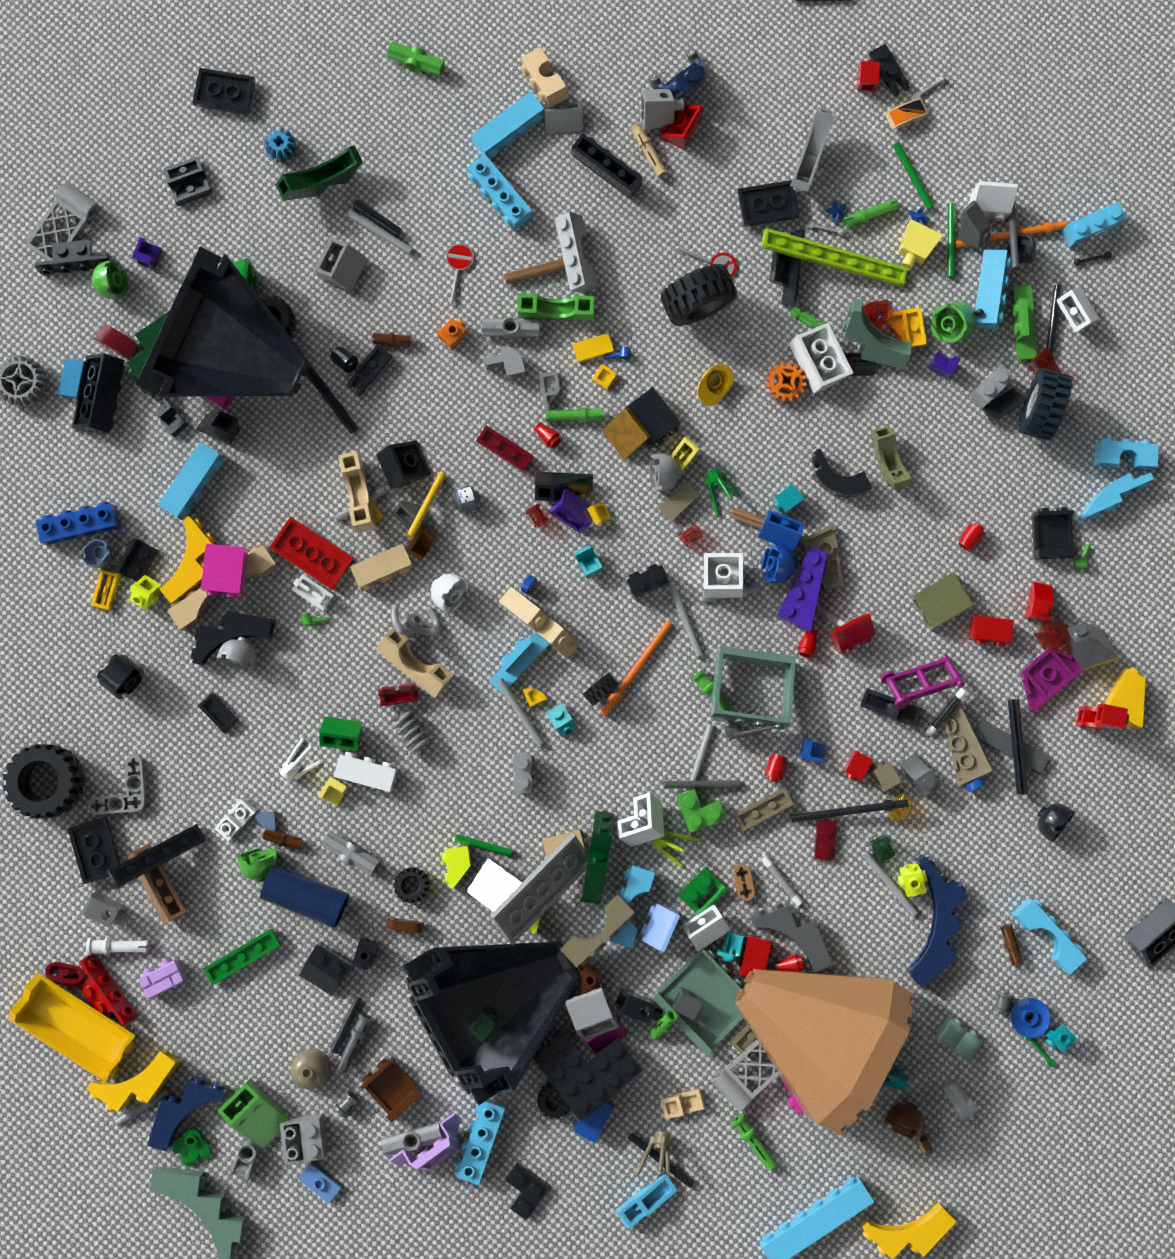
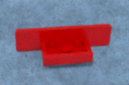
M95 954L87 956L79 962L89 977L79 988L95 1010L105 1016L113 1011L123 1026L138 1017L133 1007Z

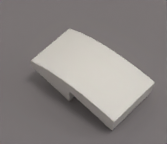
M242 798L214 829L229 842L258 810L245 798Z

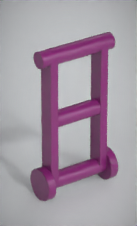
M943 655L940 660L895 674L894 671H887L880 677L882 683L888 684L896 699L894 705L898 710L908 707L912 700L954 686L961 688L965 685L948 655ZM946 666L953 679L931 686L924 673ZM917 675L924 689L902 695L895 682Z

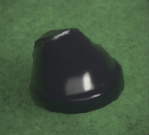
M1027 234L1017 235L1019 263L1028 264L1034 262L1036 257L1035 240ZM1010 241L1006 247L1009 257H1011Z

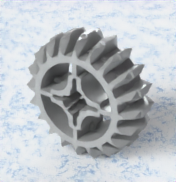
M13 356V362L10 359H6L7 365L0 364L2 367L0 371V396H2V400L8 401V404L11 406L15 404L17 407H21L22 404L28 407L29 402L35 404V398L40 400L41 396L39 394L46 393L42 389L48 386L44 382L47 379V376L43 374L45 370L40 367L37 361L34 362L32 358L27 359L25 356H21L20 359ZM27 369L32 371L34 380L28 377ZM8 384L13 385L15 395L11 394Z

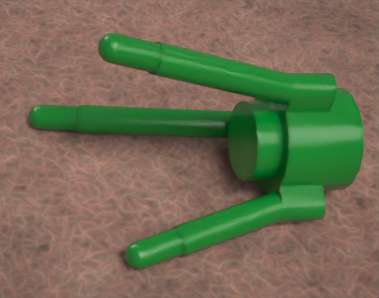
M717 467L706 474L708 479L705 482L709 488L716 517H719V509L712 485L714 487L721 486L729 500H733V497L724 482L737 496H740V493L729 481L725 473L721 472L720 468Z

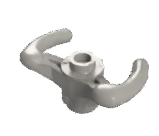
M396 604L392 606L391 619L397 633L408 638H412L416 634L440 635V621L432 607H427L426 611L433 622V626L424 623L422 618L415 613L409 614L400 622L398 616L399 606Z

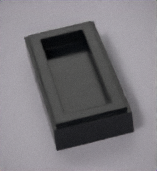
M212 692L198 705L223 733H226L239 721Z

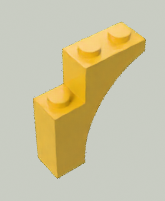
M188 516L183 520L187 538L183 560L172 578L159 588L171 604L178 600L182 601L190 591L197 589L201 585L204 562L200 563V561L204 559L206 544H214L216 541L209 532L205 533L202 527L204 525L198 518L193 519Z
M163 1050L158 1053L144 1071L134 1078L120 1083L93 1081L86 1089L91 1092L90 1095L94 1099L102 1100L106 1103V1108L112 1112L123 1111L134 1095H136L135 1098L139 1102L144 1104L154 1101L181 1063V1060L167 1050Z
M938 1202L925 1215L906 1224L889 1226L865 1219L861 1226L864 1230L862 1234L870 1242L874 1240L878 1244L876 1248L884 1257L888 1255L891 1259H894L906 1245L915 1254L919 1252L924 1257L956 1224V1220Z

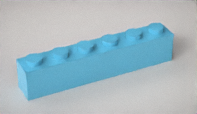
M859 1177L850 1178L840 1189L836 1188L830 1191L825 1199L815 1201L807 1211L802 1210L797 1213L792 1221H786L775 1232L765 1234L760 1241L761 1248L768 1259H790L873 1204L874 1201Z

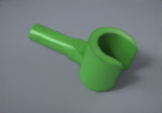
M1089 544L1085 545L1081 558L1076 557L1074 559L1073 568L1083 569L1087 565L1086 558L1090 549Z
M310 613L300 616L302 624L305 626L316 622H328V617L311 618Z

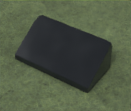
M844 353L853 371V374L850 376H873L875 374L876 362L861 359V353Z
M1011 388L982 408L991 423L994 424L1022 405L1026 399L1014 388Z

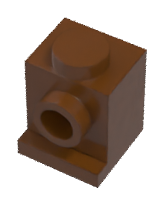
M584 965V969H580L581 995L600 988L599 968H595V965ZM592 977L594 982L589 984L586 979Z

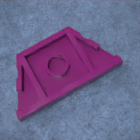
M1048 647L1020 671L1031 712H1035L1082 672L1072 655L1062 653L1053 647Z

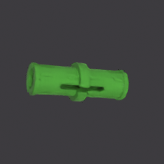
M668 1010L663 1017L656 1021L655 1027L650 1030V1037L653 1040H660L664 1033L669 1032L671 1025L677 1020V1013L673 1010Z

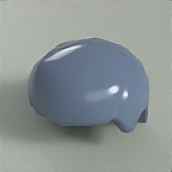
M92 540L82 550L84 553L82 562L87 567H105L112 558L111 546L104 540Z

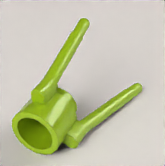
M664 829V837L652 840L651 844L655 845V849L661 851L678 866L683 867L680 861L664 849L666 846H669L682 853L685 852L684 849L669 842L670 837L668 836L700 842V839Z

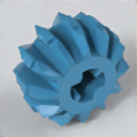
M280 128L279 132L273 129L272 135L267 134L268 140H264V144L267 146L265 151L270 154L271 159L277 158L280 162L284 158L288 161V155L294 156L292 150H297V146L294 144L296 140L291 136L290 131L284 132Z

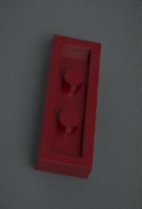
M487 425L476 440L478 444L523 473L534 458L533 455Z

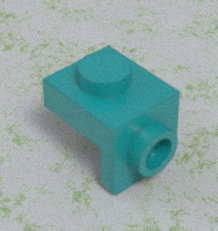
M591 545L582 547L574 553L587 579L604 571Z
M563 703L546 712L561 738L570 735L577 729L575 722Z
M733 931L727 932L723 950H718L717 955L722 956L723 960L727 962L741 960L747 936Z
M1063 1024L1055 1031L1048 1028L1043 1033L1047 1038L1045 1042L1053 1050L1057 1048L1063 1053L1077 1040L1074 1034Z

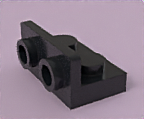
M133 538L132 541L130 540L126 544V552L123 557L117 561L116 572L137 582L146 575L159 550Z

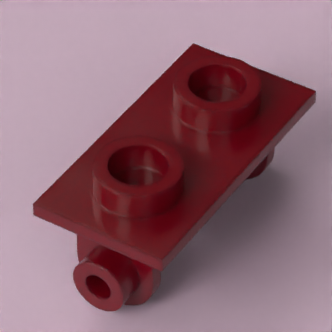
M412 682L399 685V690H396L395 686L381 687L378 690L380 707L419 701L417 684Z

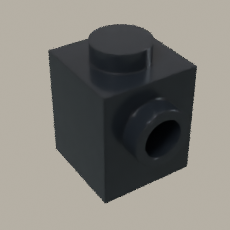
M363 937L359 939L353 963H356L357 967L368 970L369 967L372 968L381 943Z

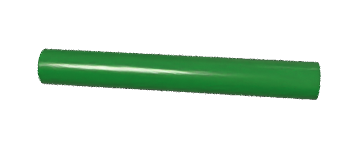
M458 834L455 838V842L511 857L513 850Z

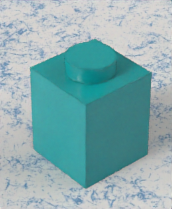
M792 484L774 497L773 506L779 513L782 512L785 515L805 498L795 485Z

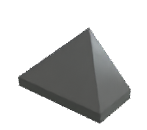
M401 500L392 514L409 530L422 505ZM427 513L421 523L425 528L429 527Z

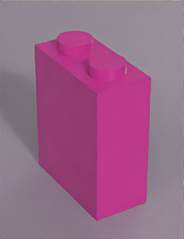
M206 544L201 590L207 592L206 595L218 596L219 593L226 594V597L238 598V595H244L249 550L238 546Z

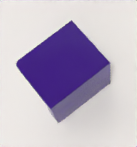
M140 237L132 258L138 264L155 269L162 249Z
M938 352L928 369L948 379L961 359L955 355L950 359Z

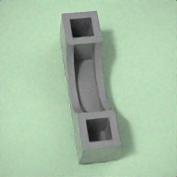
M567 212L555 218L569 288L570 291L586 293L597 288L598 284L595 270L588 264L581 249V238L586 234L583 215Z

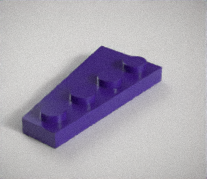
M811 546L809 547L777 616L813 632V623L817 613V604L821 594V585L826 571L828 554Z

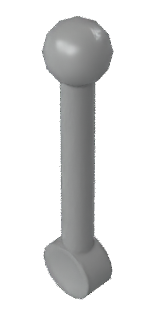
M941 76L938 81L920 93H914L912 99L920 98V96L940 83H945L946 77Z
M813 221L807 223L808 229H821L838 233L840 236H844L846 233L844 229L838 230L816 225Z

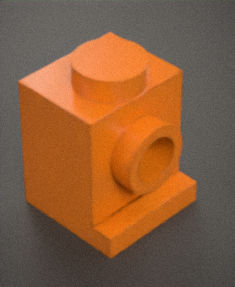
M451 318L441 330L436 332L438 338L451 350L467 335L466 325L459 318L457 320ZM452 328L456 329L454 333H450L449 331Z

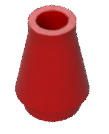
M539 422L534 428V431L546 447L554 449L562 440L559 432L544 425L542 422Z
M813 629V632L806 630L797 647L800 656L812 658L813 654L816 653L817 630Z
M793 954L775 962L777 971L800 972L805 970L802 955Z

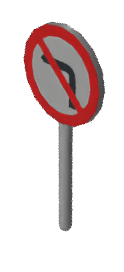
M681 247L677 248L678 251L708 262L710 265H724L731 278L737 271V262L729 253H718L712 259H708Z

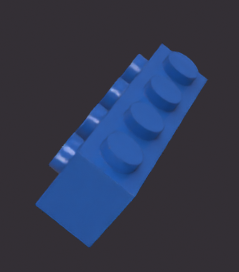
M109 502L98 503V506L92 508L91 506L80 507L79 511L75 512L71 510L62 511L58 516L45 515L41 517V520H36L39 540L44 545L56 544L121 528L117 507Z

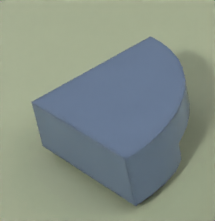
M275 811L255 813L257 822L263 828L272 831L277 830Z

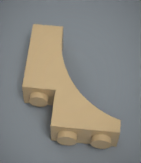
M512 587L499 600L508 611L529 626L565 658L568 659L580 645L561 626Z

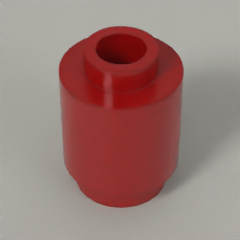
M970 523L960 536L958 545L964 550L971 552L986 535L984 532L985 528L978 523Z
M772 753L764 773L767 776V780L778 783L779 780L783 781L788 764L786 762L787 757Z

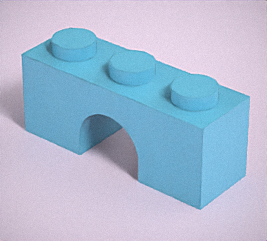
M1116 202L1067 224L1061 233L1068 247L1071 248L1086 241L1089 237L1100 231L1105 233L1120 226L1127 217L1120 203Z
M1102 438L1101 441L1095 444L1094 466L1113 468L1120 463V455L1124 453L1130 456L1132 469L1153 470L1158 467L1159 444H1152V441L1135 443L1131 439L1114 441V438Z

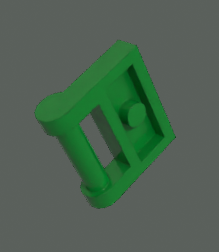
M704 867L678 893V896L699 915L712 905H715L730 891ZM716 886L719 890L699 908L696 904Z

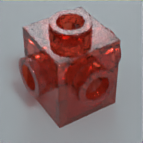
M1060 620L1047 621L1041 625L1042 628L1034 633L1043 650L1053 647L1056 649L1064 645V640L1070 637L1066 631V625Z

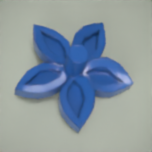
M833 200L832 207L825 210V212L832 214V222L836 221L838 217L840 219L846 217L844 210L847 204H840L839 206Z
M923 207L917 213L909 210L911 219L920 224L930 220L926 215H923Z

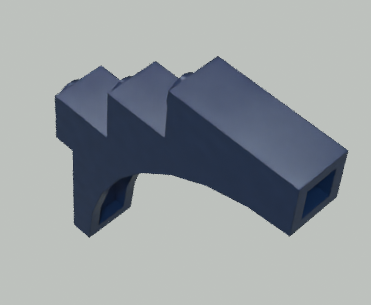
M920 855L915 861L919 864L921 870H925L927 876V883L932 898L933 918L924 948L906 971L916 984L923 988L958 958L954 954L956 949L949 942L947 944L945 942L963 928L960 924L962 921L955 912L951 913V911L966 900L968 896L965 893L967 890L962 883L952 880L946 883L948 881L947 877L941 871L937 872L934 868L936 864L929 856Z

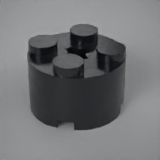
M114 654L110 658L109 664L105 669L99 671L96 678L99 680V684L117 699H123L122 695L125 693L130 695L139 686L143 679L140 675L141 672L144 673V669L128 656Z

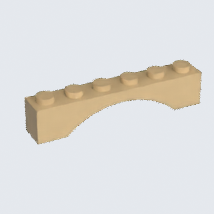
M258 545L250 550L246 577H264L279 567L272 554L264 545L261 547ZM201 588L198 590L194 589L186 595L187 597L184 600L174 602L167 612L178 628L186 631L201 621L203 612L213 596L206 595L207 592L202 591Z

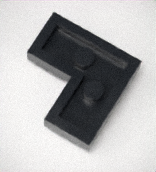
M516 1162L505 1179L507 1183L520 1191L510 1209L527 1220L548 1189L549 1184Z

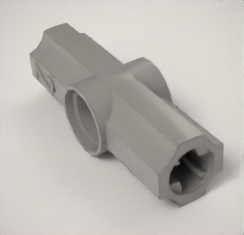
M513 317L506 319H483L482 336H498L509 339L516 337L539 338V320H517ZM514 325L516 329L510 332L506 330V327Z
M329 831L321 844L324 848L338 855V858L343 862L356 866L370 876L380 862L372 855L363 851V848L350 840L347 841L332 831Z
M438 1122L417 1129L411 1128L407 1132L382 1138L383 1153L387 1157L397 1154L402 1150L414 1151L418 1147L435 1143L443 1138V1132ZM413 1135L417 1138V1142L412 1144L408 1141L407 1137Z

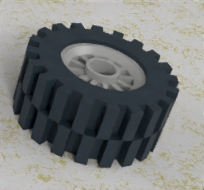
M1045 368L1038 370L1034 380L1031 382L1030 389L1027 391L1026 401L1021 410L1019 432L1047 441L1054 438L1059 425L1061 426L1062 418L1066 414L1065 410L1070 401L1069 397L1072 392L1070 390L1073 385L1070 375Z

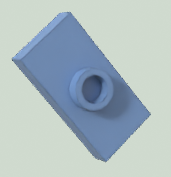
M312 1161L298 1178L328 1204L342 1187Z

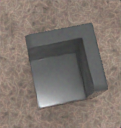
M680 987L672 1002L673 1010L692 1020L696 1018L703 1005L702 1001L690 996L688 990Z

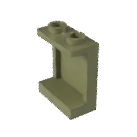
M954 572L910 597L930 630L973 606L971 594L968 591L965 592L962 587L963 582L961 578L955 575Z

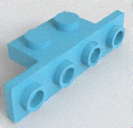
M536 632L529 639L527 637L524 640L521 638L514 646L516 649L511 654L508 652L501 659L502 664L500 666L502 668L489 682L504 694L496 682L503 678L510 688L550 644Z

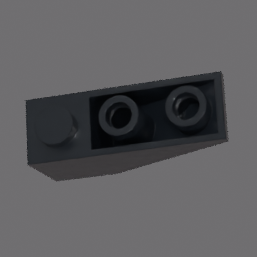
M536 472V501L561 500L563 490L566 488L576 495L593 491V474Z

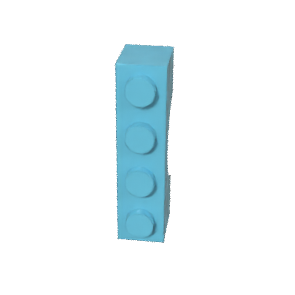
M632 865L631 869L627 868L624 877L627 883L625 887H621L619 895L629 905L636 895L650 891L655 872L636 865ZM632 922L626 926L623 923L618 928L620 932L613 939L609 938V941L632 948L638 928Z
M1027 898L1011 915L1024 929L1030 931L1036 928H1043L1048 931L1054 942L1052 960L1063 972L1071 975L1087 960L1083 955L1085 951L1077 943L1074 945L1070 941L1071 936L1068 932L1058 928L1056 919L1043 911L1044 907L1038 900Z

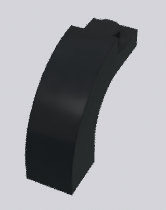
M821 449L812 453L811 463L814 468L818 469L812 476L816 483L826 492L834 496L850 498L867 493L872 489L865 471L851 477L839 476L830 469Z

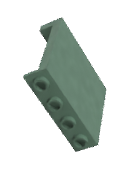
M703 948L697 951L652 995V998L665 1013L668 1010H673L672 1002L680 987L687 989L690 996L702 1001L703 1005L694 1020L676 1012L678 1018L675 1023L708 1057L713 1052L712 1049L743 1019L735 1005L737 1001L735 998L738 991L744 985L736 977L732 979L728 975L730 970L723 963L719 965L714 960L716 956L709 948L707 950Z

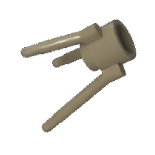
M655 1131V1136H650L648 1147L638 1166L636 1176L640 1175L653 1145H655V1149L660 1150L659 1172L663 1170L665 1151L666 1173L670 1172L671 1135L669 1133Z

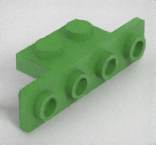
M1014 286L1012 288V314L1015 321L1014 335L1016 336L1017 360H1035L1037 358L1032 286Z

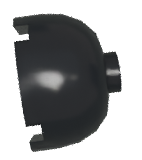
M1059 803L1051 804L1047 808L1043 806L1037 814L1040 817L1037 823L1039 832L1051 843L1054 842L1066 828V824L1071 821L1075 812Z

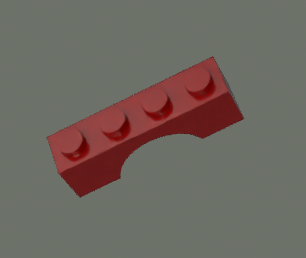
M1098 704L1097 708L1081 706L1078 710L1076 726L1095 730L1124 729L1129 722L1128 709L1108 704Z

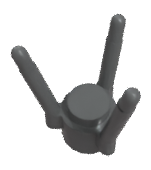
M755 705L743 713L750 714L759 706ZM728 720L729 725L724 726L729 741L741 737L759 735L760 732L773 729L772 726L743 731L741 725L736 724L732 720Z

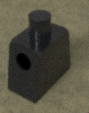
M621 987L614 1004L621 1014L645 1023H649L650 1019L657 1021L663 1014V1010L656 1008V1004L651 999Z

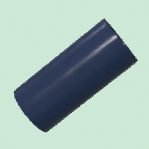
M274 865L264 881L260 899L335 929L346 908L349 893L281 866Z

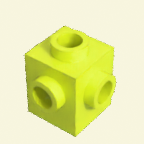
M144 575L132 585L130 601L144 610L151 605L154 606L160 598L158 594L161 584Z
M908 864L903 868H899L901 876H897L900 888L904 887L907 897L927 893L924 883L927 882L925 870L921 871L919 864Z

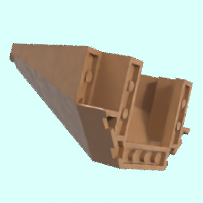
M754 969L753 972L750 971L745 979L747 983L736 995V1007L805 1116L840 1136L844 1132L846 1125L851 1126L860 1117L859 1113L862 1109L867 1111L872 1106L910 1033V1026L907 1025V1021L912 1016L913 1006L910 1003L914 998V994L895 983L894 980L882 977Z

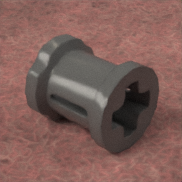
M997 991L998 997L992 1010L1009 1016L1008 1010L1011 1000H1014V996Z
M347 1091L346 1096L334 1108L342 1117L347 1118L349 1112L361 1102L354 1093Z

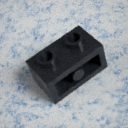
M653 564L647 567V571L641 574L637 571L628 575L629 579L626 580L633 600L669 585L668 577L662 565L657 566V564Z

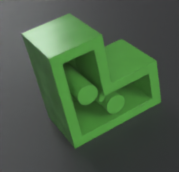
M694 788L675 794L689 833L727 820L718 799L700 805Z

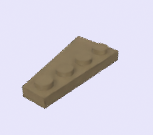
M960 701L944 721L949 740V749L953 758V768L956 772L957 786L994 771Z

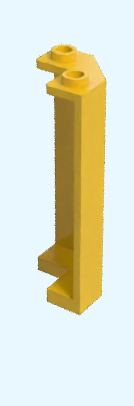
M38 972L24 986L22 997L9 1010L8 1020L105 1083L110 1077L114 1078L120 1070L119 1065L126 1054H129L135 1046L133 1042L136 1035Z

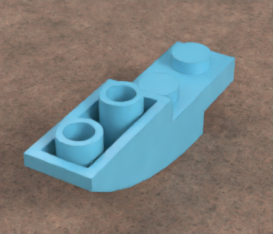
M1150 472L1136 479H1133L1131 473L1107 485L1088 503L1081 514V518L1089 517L1091 520L1100 516V511L1106 509L1109 512L1118 508L1117 504L1123 501L1122 497L1132 493L1131 489L1137 487L1138 490L1149 486L1148 482L1154 479L1152 473Z

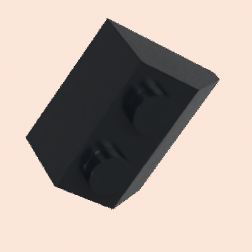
M417 440L388 445L376 454L390 489L407 486L431 475Z
M319 942L306 960L299 976L333 996L353 962L324 943Z

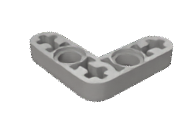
M137 755L129 756L126 759V795L95 797L89 802V811L100 815L143 810L147 805L144 759ZM134 759L136 762H139V766H136V772H140V775H131V772H135V768L130 765L131 762H134ZM134 778H138L141 782L138 789H134L131 786V781ZM136 797L138 800H141L138 808L136 805H128L127 802L135 801ZM115 799H120L123 803L119 810L113 807ZM99 800L100 804L108 803V807L99 808L98 811V808H94V804H97Z

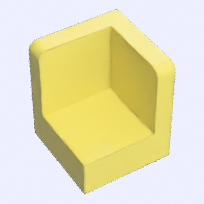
M330 776L318 797L324 798L337 806L344 797L349 785Z

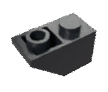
M222 411L206 414L197 427L198 431L231 445L240 432L237 418Z

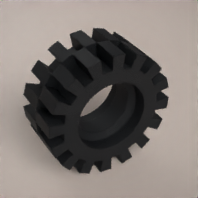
M609 672L587 689L583 695L593 706L616 688L619 683Z
M409 867L400 871L395 877V882L393 883L394 892L403 902L416 903L427 895L430 881L422 869ZM411 877L419 882V888L414 893L408 892L404 887L406 879Z
M547 1082L538 1093L537 1105L540 1112H543L545 1117L549 1116L550 1119H560L561 1116L565 1117L566 1113L570 1111L563 1102L558 1107L549 1105L547 1098L555 1091Z

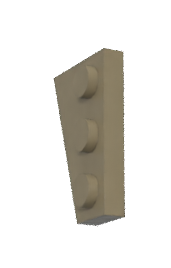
M835 523L801 539L800 543L806 554L811 546L829 555L824 579L822 580L824 591L842 584L843 579L838 556Z

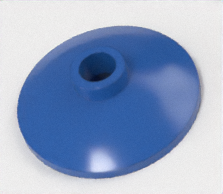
M1024 998L1013 1006L1010 1016L1011 1024L1020 1035L1035 1038L1042 1035L1048 1029L1050 1013L1046 1005L1040 1000ZM1027 1013L1031 1014V1018L1029 1020H1026L1025 1018Z

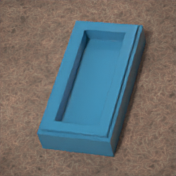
M65 358L58 395L78 398L85 361Z

